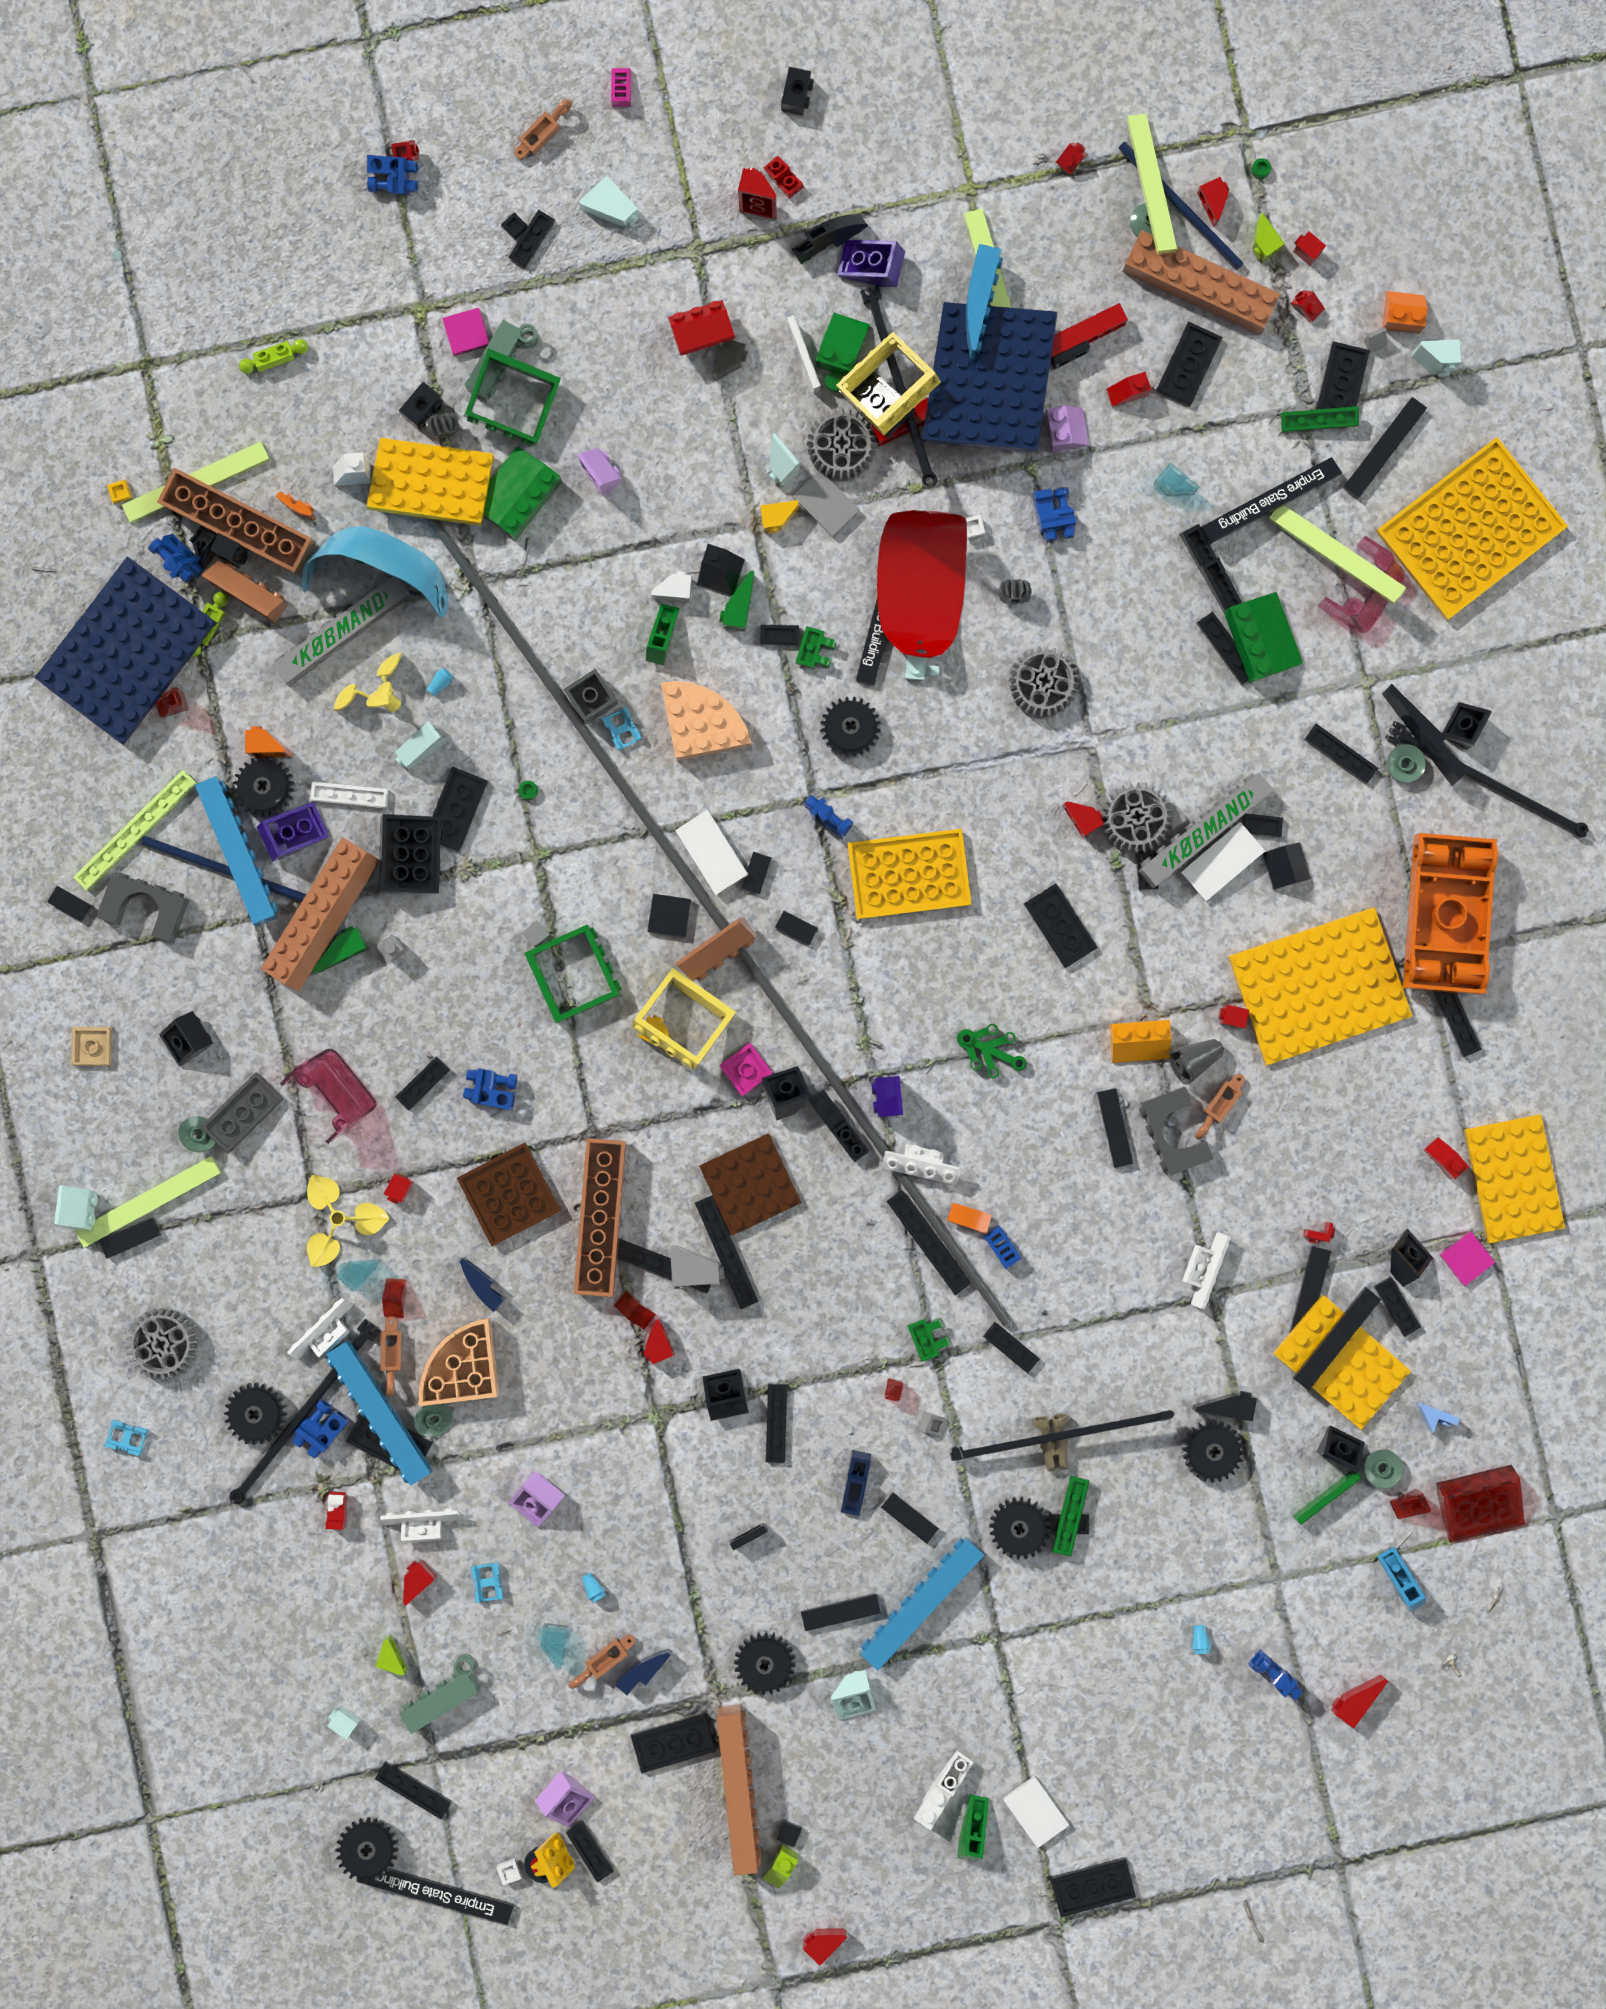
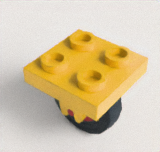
M559 1832L552 1834L540 1847L532 1849L524 1860V1867L528 1876L538 1883L549 1882L552 1888L558 1886L576 1867Z

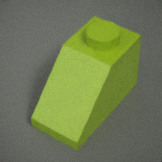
M1262 213L1256 221L1252 249L1254 256L1264 263L1280 252L1285 243Z
M781 1844L762 1879L779 1889L790 1877L797 1865L799 1854Z

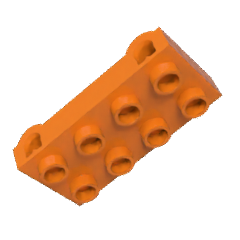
M1428 833L1414 835L1403 989L1475 995L1486 994L1490 974L1488 958L1494 874L1498 860L1497 839Z

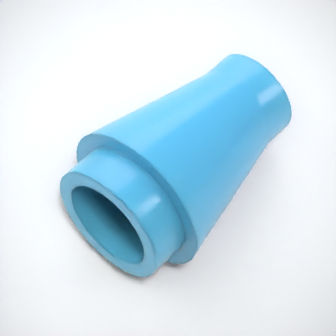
M442 667L440 670H437L427 690L436 696L452 683L454 676Z
M592 1573L581 1578L588 1600H591L592 1604L606 1596L604 1593L605 1589L594 1578Z
M1205 1625L1193 1626L1192 1649H1194V1653H1210V1648L1212 1647Z

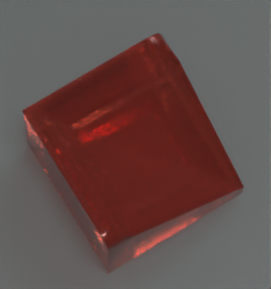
M888 1378L884 1395L885 1399L900 1401L903 1388L902 1380Z

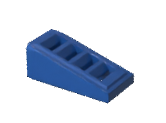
M1000 1225L984 1235V1238L1005 1269L1022 1259ZM1000 1233L1001 1237L992 1242L991 1238ZM1005 1240L1006 1243L998 1248L995 1247L996 1244ZM1009 1246L1010 1249L1008 1251H1006L1002 1255L999 1253L1001 1250ZM1011 1253L1015 1255L1005 1262V1257H1007Z

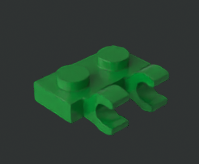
M806 626L795 663L812 669L815 668L816 664L829 668L830 658L820 656L819 651L821 646L834 650L836 640L824 637L825 631Z
M924 1318L907 1325L922 1362L940 1355L938 1349L950 1345L948 1336L934 1341L931 1331L943 1327L940 1318L929 1323Z

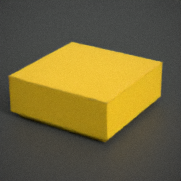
M126 480L107 485L114 505L132 499Z

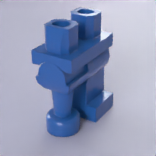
M367 155V173L387 174V180L378 181L377 177H368L367 188L370 193H376L378 189L404 195L418 192V181L409 180V173H418V162L410 161L408 158Z
M1068 487L1058 488L1053 491L1055 499H1059L1058 509H1054L1051 489L1035 491L1033 494L1040 533L1044 534L1046 542L1057 540L1056 531L1060 530L1063 532L1064 539L1073 538L1075 535L1076 518L1066 498L1069 496Z
M173 533L163 536L161 540L159 538L155 539L148 547L151 553L161 556L164 560V569L170 571L169 576L173 579L180 577L184 582H188L192 577L194 579L199 578L204 571L198 564L200 558L197 555L194 556Z
M810 795L804 803L805 808L810 811L812 819L816 821L818 818L822 825L841 839L845 837L854 825V822L849 818L843 821L834 814L833 807L831 805L829 807L824 798H821L819 801Z
M480 1068L478 1070H467L466 1080L476 1082L474 1089H464L463 1098L472 1100V1103L513 1110L516 1093L496 1090L497 1084L507 1085L508 1089L515 1090L518 1075L510 1074L509 1077L497 1074L495 1071Z
M322 1399L316 1404L318 1409L315 1413L304 1420L295 1431L297 1434L292 1441L300 1448L306 1441L309 1442L312 1446L307 1453L314 1459L329 1448L351 1420L337 1409L331 1414L324 1425L321 1424L319 1421L322 1416L329 1414L333 1409L329 1403Z
M1261 1649L1248 1662V1665L1256 1673L1258 1671L1266 1673L1269 1680L1285 1698L1289 1695L1296 1701L1302 1694V1690L1298 1688V1682L1288 1671H1284Z

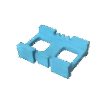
M627 707L602 718L606 728L610 729L617 750L620 751L642 740L632 722ZM622 714L625 723L614 727L611 718ZM630 731L634 738L633 741L623 744L619 738L620 734Z
M112 1420L109 1436L104 1447L115 1450L118 1448L122 1451H128L129 1454L140 1456L149 1429L125 1425V1422ZM114 1428L124 1431L121 1442L111 1438ZM133 1433L142 1435L140 1447L130 1444Z
M498 1562L472 1566L471 1573L472 1579H475L476 1591L474 1593L476 1603L504 1599L502 1586H500L501 1579H499L500 1570ZM491 1567L493 1577L482 1579L480 1568ZM494 1586L496 1596L484 1598L483 1587Z

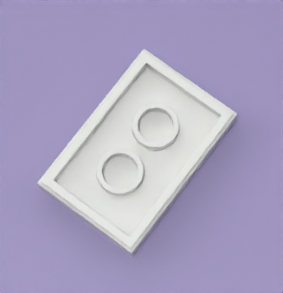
M1035 1775L1003 1798L1037 1848L1069 1826V1823Z

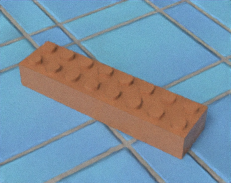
M1141 230L1122 271L1259 335L1264 330L1280 296V293L1178 246L1175 253L1157 254L1153 235Z
M176 468L173 469L157 501L173 512L216 534L220 533L240 543L247 550L300 576L316 544V541L309 536Z
M342 837L261 969L284 985L299 992L380 860Z
M586 1139L574 1294L613 1297L615 1294L627 1141Z
M741 1704L718 1707L717 1725L734 1876L758 1873V1866H761L762 1860L761 1848H757L759 1846V1829L755 1828L757 1826L756 1808H752L755 1806L754 1789H750V1787H753L752 1769H748L751 1756L750 1749L746 1750L749 1742L748 1730H744L747 1722L746 1711L742 1710Z

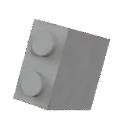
M677 1245L670 1247L672 1287L720 1284L721 1279H724V1266H720L719 1261Z

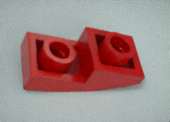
M776 156L763 167L773 182L789 199L804 188L803 183L791 172L790 167L779 156Z

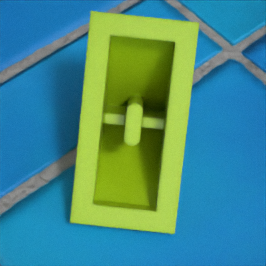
M389 1635L383 1642L375 1667L402 1676L408 1669L392 1636Z

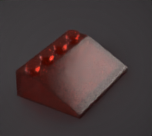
M1512 1464L1436 1483L1439 1505L1449 1542L1525 1524L1521 1481Z

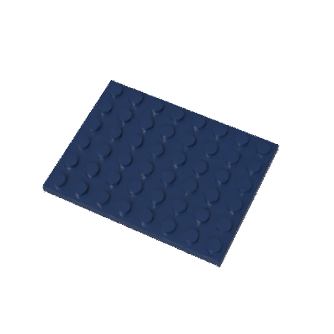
M944 302L933 371L941 383L929 393L922 443L1038 453L1057 312L987 306L991 309L988 319H984L983 322L986 325L984 336L979 337V341L982 342L980 353H975L974 360L970 359L967 344L966 304Z
M127 556L35 676V679L124 745L217 622Z

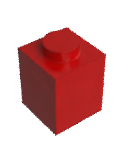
M1308 231L1305 236L1301 234L1295 241L1296 247L1293 252L1311 266L1323 252L1326 245Z
M1226 1004L1223 1008H1220L1218 1013L1220 1024L1245 1029L1250 1009Z
M394 1173L384 1195L388 1196L387 1200L394 1204H398V1202L403 1203L414 1181L399 1173Z

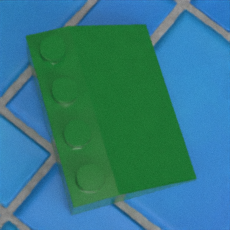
M517 446L489 482L483 517L516 541L562 483L560 475Z
M1277 592L1243 602L1223 611L1250 683L1303 664Z

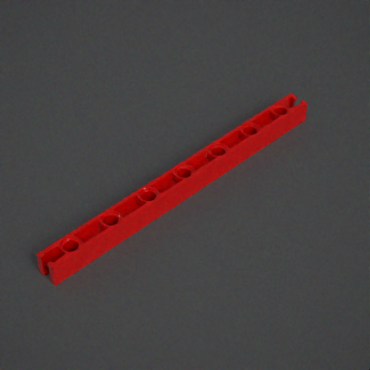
M1120 303L1055 334L1051 362L1053 357L1085 341H1088L1090 344L1126 326L1128 318ZM929 397L923 399L914 407L916 410L914 417L918 428L924 426ZM906 421L889 439L885 435L883 436L873 425L871 426L874 430L873 435L877 437L876 441L879 447L909 433Z

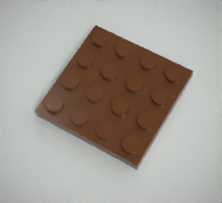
M769 1133L699 1166L731 1236L802 1203Z
M526 1142L457 1177L492 1247L561 1211Z

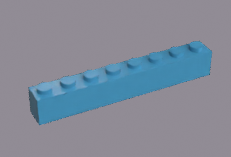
M215 776L195 784L253 925L257 928L278 919L276 915L279 912L275 902H271L269 898L271 891L268 885L263 884L261 879L264 877L260 867L255 865L254 861L257 858L252 849L249 850L247 846L249 839L245 832L242 833L239 827L242 825L238 814L234 815L232 809L235 806L231 797L227 798L225 792L228 789L224 780L220 781Z
M348 1340L327 1353L328 1364L338 1372L337 1377L341 1384H345L349 1389L348 1395L352 1401L358 1403L360 1414L364 1418L367 1417L370 1422L369 1428L374 1434L377 1433L381 1439L379 1441L381 1447L390 1453L392 1464L395 1467H399L402 1472L400 1475L403 1481L412 1486L430 1474L433 1469L351 1341Z
M966 1536L964 1539L960 1538L953 1545V1551L950 1554L947 1552L940 1559L941 1564L937 1568L933 1567L927 1573L928 1578L924 1582L920 1581L913 1589L915 1592L910 1597L907 1595L900 1603L902 1606L897 1611L893 1610L887 1617L888 1621L884 1625L880 1624L874 1631L875 1635L870 1640L867 1638L860 1646L862 1648L860 1650L861 1656L877 1671L983 1558V1552Z

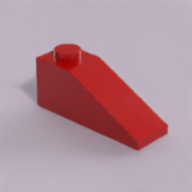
M1379 1675L1347 1691L1340 1698L1337 1697L1334 1700L1331 1711L1354 1729L1388 1683V1680L1384 1676Z

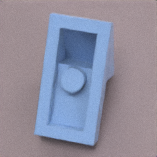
M1418 1402L1417 1406L1430 1432L1434 1433L1438 1420L1439 1423L1449 1427L1451 1423L1458 1425L1460 1418Z

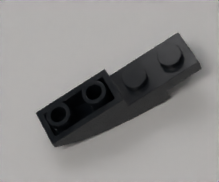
M849 214L827 220L806 231L804 234L807 239L792 248V251L799 262L803 264L832 243L836 248L868 227L860 214Z
M823 1088L811 1096L809 1103L854 1163L870 1151Z

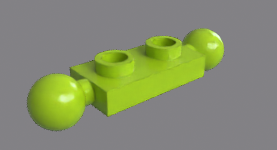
M303 339L295 340L292 346L289 341L282 342L252 353L253 360L248 358L242 359L239 363V369L244 374L252 373L255 367H257L259 372L295 360L293 353L305 354L308 350V344Z
M217 592L213 598L214 605L207 603L202 611L217 622L202 642L206 646H208L226 614L220 610L221 607L226 606L229 602V597L225 592ZM200 646L191 657H197L201 653Z

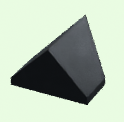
M200 526L189 541L192 542L195 554L200 558L198 564L205 570L216 556L210 549L217 536L203 526Z

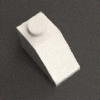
M687 572L671 574L651 591L652 599L690 602L692 576L688 575Z

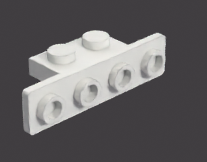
M906 1144L904 1155L885 1151L882 1162L883 1169L957 1185L961 1171L960 1167L942 1163L943 1152L935 1149L921 1148L917 1145Z
M1217 1232L1210 1250L1195 1245L1182 1280L1197 1286L1191 1305L1203 1310L1205 1309L1216 1282L1218 1271L1222 1265L1226 1249L1229 1246L1230 1236Z
M344 1298L335 1302L333 1307L326 1314L322 1315L319 1321L312 1328L308 1329L299 1341L292 1345L291 1349L287 1352L288 1355L295 1359H300L312 1348L315 1354L323 1359L327 1353L350 1333L340 1318L353 1304Z
M451 1508L445 1509L442 1512H436L435 1510H426L424 1513L408 1511L401 1515L387 1513L386 1516H380V1521L384 1526L401 1524L402 1543L441 1541L442 1521L461 1520L459 1512Z

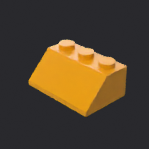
M1170 1020L1109 1025L1112 1063L1170 1059V1054H1168L1169 1050H1171Z

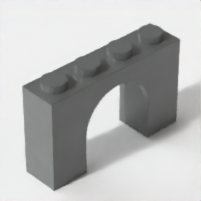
M120 872L118 876L111 874L96 918L120 925L128 902L137 895L148 894L154 898L158 905V917L151 936L175 943L189 902L188 899L184 898L185 894L174 890L172 894L165 892L167 888L156 884L154 888L147 886V881L138 878L136 882L129 880V875Z
M1186 1087L1175 1089L1140 1103L1139 1112L1142 1119L1146 1118L1148 1125L1145 1127L1149 1137L1152 1136L1154 1139L1153 1149L1156 1155H1160L1162 1162H1159L1163 1173L1166 1172L1167 1175L1171 1176L1213 1160L1207 1141H1201L1186 1148L1177 1149L1170 1146L1163 1137L1162 1126L1166 1117L1172 1112L1193 1105Z

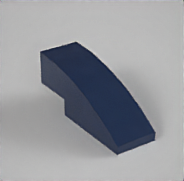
M463 1257L460 1260V1264L469 1285L480 1300L495 1312L506 1298L490 1287L495 1281L466 1257Z
M852 1450L841 1513L860 1516L871 1463L870 1453Z
M665 1649L645 1657L629 1668L616 1681L615 1686L625 1695H628L639 1681L646 1686L671 1656L672 1651Z

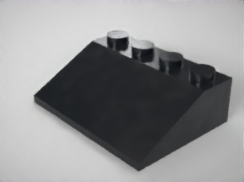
M382 814L380 816L378 893L439 894L441 817Z

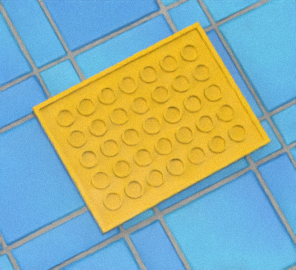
M1496 437L1376 530V533L1447 621L1561 533L1568 525L1499 438Z
M1375 907L1228 956L1245 1008L1250 1009L1248 1017L1265 1066L1412 1017Z

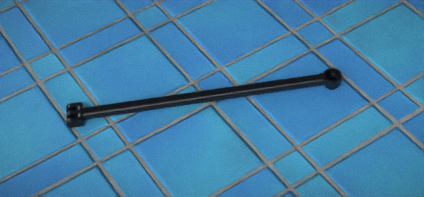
M877 285L875 286V294H873L871 288H867L869 296H866L864 290H861L860 294L863 304L869 303L880 341L882 342L889 334L878 300L882 299V295ZM893 353L886 360L896 391L902 396L906 392V388L895 353ZM913 413L906 420L923 474L922 484L926 489H930V484L926 482L932 480L931 486L935 488L937 476L931 470Z
M1397 721L1393 722L1392 725L1398 728V730L1390 728L1389 732L1395 736L1387 734L1386 740L1394 744H1398L1400 740L1417 747L1421 752L1427 754L1415 737L1404 732L1406 726ZM1464 764L1469 769L1465 774L1466 776L1570 830L1576 838H1582L1587 835L1586 833L1589 829L1585 823H1576ZM1580 826L1584 828L1583 833H1580L1578 830Z
M367 1319L357 1328L360 1334L352 1343L357 1352L368 1339L373 1341L381 1331L377 1328L372 1334L371 1330L375 1326L372 1323L366 1329ZM335 1368L328 1373L239 1488L232 1490L229 1496L231 1502L235 1499L234 1494L236 1493L240 1495V1499L235 1500L234 1504H241L245 1501L246 1493L338 1378V1372Z
M1168 1410L963 1450V1447H956L951 1449V1461L1171 1420L1174 1417V1412Z

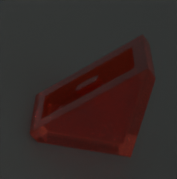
M174 687L163 694L156 702L160 718L189 710L185 693L178 687Z
M386 1279L382 1297L384 1317L404 1318L407 1279Z
M627 1290L614 1305L628 1320L642 1329H645L656 1315L655 1312Z
M1414 1489L1390 1501L1397 1519L1431 1512L1424 1494L1418 1489Z

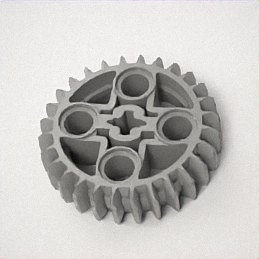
M834 409V415L831 416L828 411L826 419L822 415L820 416L821 423L818 421L814 422L817 428H810L813 434H808V439L812 441H807V446L812 448H809L807 453L813 454L810 456V461L816 460L813 464L814 468L820 466L819 472L825 470L826 477L831 473L833 480L836 475H839L840 481H842L843 475H846L847 480H850V474H853L856 478L857 471L863 474V467L868 469V462L872 463L874 460L870 455H876V451L873 449L877 448V443L873 441H876L877 437L876 435L871 436L874 430L873 428L868 429L870 422L864 424V416L860 420L858 419V412L852 416L851 409L848 414H845L844 409L841 410V414H838L837 410ZM843 422L847 424V428L840 429L837 425ZM834 423V434L821 433L828 425ZM851 424L857 426L863 434H851ZM841 440H843L844 442V448L842 450L840 448ZM826 441L828 445L825 448H821L818 446V443ZM858 442H864L866 444V447L863 449H859L856 446V444ZM821 455H833V466L826 463ZM850 456H863L858 463L850 467ZM839 460H844L847 464L844 467H839L836 463Z
M1039 646L1036 653L1032 648L1030 649V655L1027 652L1023 653L1025 659L1018 657L1017 660L1020 664H1013V667L1017 670L1010 671V674L1014 675V677H1010L1008 681L1014 684L1009 685V689L1015 690L1010 695L1017 696L1014 703L1020 701V709L1024 706L1027 707L1025 713L1033 710L1032 716L1039 712L1040 718H1042L1044 713H1046L1047 717H1050L1052 711L1056 716L1058 714L1057 709L1064 712L1065 708L1063 705L1069 707L1070 702L1068 700H1075V697L1071 694L1078 693V690L1074 689V687H1078L1080 683L1074 682V680L1079 679V675L1073 674L1078 669H1071L1074 661L1067 662L1069 655L1062 658L1063 651L1055 654L1056 648L1049 652L1048 646H1046L1044 651ZM1042 658L1039 669L1026 666L1031 661ZM1052 660L1055 666L1048 668L1045 665V661ZM1059 664L1064 668L1068 679L1056 675ZM1021 673H1029L1031 677L1030 680H1023L1021 678ZM1035 675H1038L1037 678H1036V680H1035V684L1032 683V681H1033L1034 678H1035ZM1046 677V685L1042 688L1041 681ZM1053 680L1056 681L1053 686V689H1050L1053 684ZM1061 683L1065 684L1067 686V691H1059L1057 685ZM1020 685L1032 689L1029 700L1022 693ZM1049 694L1062 698L1055 704L1045 706ZM1040 696L1043 699V703L1040 705L1036 704L1033 697Z
M1137 782L1135 788H1133L1132 783L1129 784V789H1126L1123 785L1122 792L1118 789L1115 790L1116 797L1112 794L1110 795L1112 802H1105L1109 806V808H1103V812L1107 813V815H1102V818L1107 820L1103 824V827H1108L1105 830V834L1111 833L1109 840L1115 838L1114 845L1116 846L1121 843V850L1127 846L1129 853L1132 848H1135L1136 854H1138L1139 848H1142L1143 853L1146 852V847H1149L1152 851L1154 843L1156 846H1160L1159 839L1162 841L1166 840L1163 834H1170V831L1166 828H1172V824L1168 823V821H1172L1173 816H1168V814L1172 813L1173 809H1167L1171 804L1170 801L1164 803L1167 796L1160 797L1161 790L1155 793V786H1152L1149 790L1147 789V783L1144 784L1143 788L1140 787L1139 782ZM1136 795L1139 801L1137 803H1130L1128 798ZM1142 795L1152 798L1157 804L1144 806ZM1125 798L1126 810L1114 813L1117 804ZM1153 810H1160L1162 816L1154 818L1151 812ZM1135 814H1138L1139 817H1141L1139 822H1137L1136 819H1133L1135 818ZM1115 818H1122L1124 823L1121 826H1116L1113 820ZM1161 823L1158 832L1150 838L1149 826ZM1131 830L1133 841L1125 839L1118 832ZM1139 832H1143L1147 835V838L1140 841L1136 838V835Z
M159 1308L158 1313L156 1309H152L151 1315L149 1312H145V1319L142 1316L138 1317L139 1323L134 1322L132 1324L135 1329L128 1330L129 1333L133 1334L126 1337V1340L131 1341V1344L125 1346L131 1348L127 1355H133L129 1362L136 1361L137 1364L134 1368L141 1367L140 1374L147 1371L146 1377L148 1378L154 1374L155 1380L160 1375L161 1379L165 1380L167 1374L169 1379L174 1378V1373L179 1376L182 1374L181 1370L187 1371L186 1365L193 1364L190 1358L194 1359L197 1357L192 1352L199 1350V1348L194 1347V1344L198 1343L199 1340H194L193 1338L198 1335V1332L192 1333L191 1331L195 1328V1325L188 1326L191 1319L184 1321L185 1314L178 1317V1310L171 1314V1308H167L165 1313L164 1308ZM162 1319L173 1321L178 1326L168 1330ZM151 1322L157 1325L155 1332L150 1329ZM178 1329L183 1332L182 1339H179L176 1336V1331ZM143 1330L148 1342L139 1346V1337ZM165 1341L166 1344L161 1347L160 1343ZM187 1341L186 1351L182 1357L177 1346ZM143 1348L149 1351L148 1358L142 1355ZM169 1356L175 1358L176 1362L174 1366L169 1364ZM157 1357L163 1368L154 1367L148 1364V1361Z

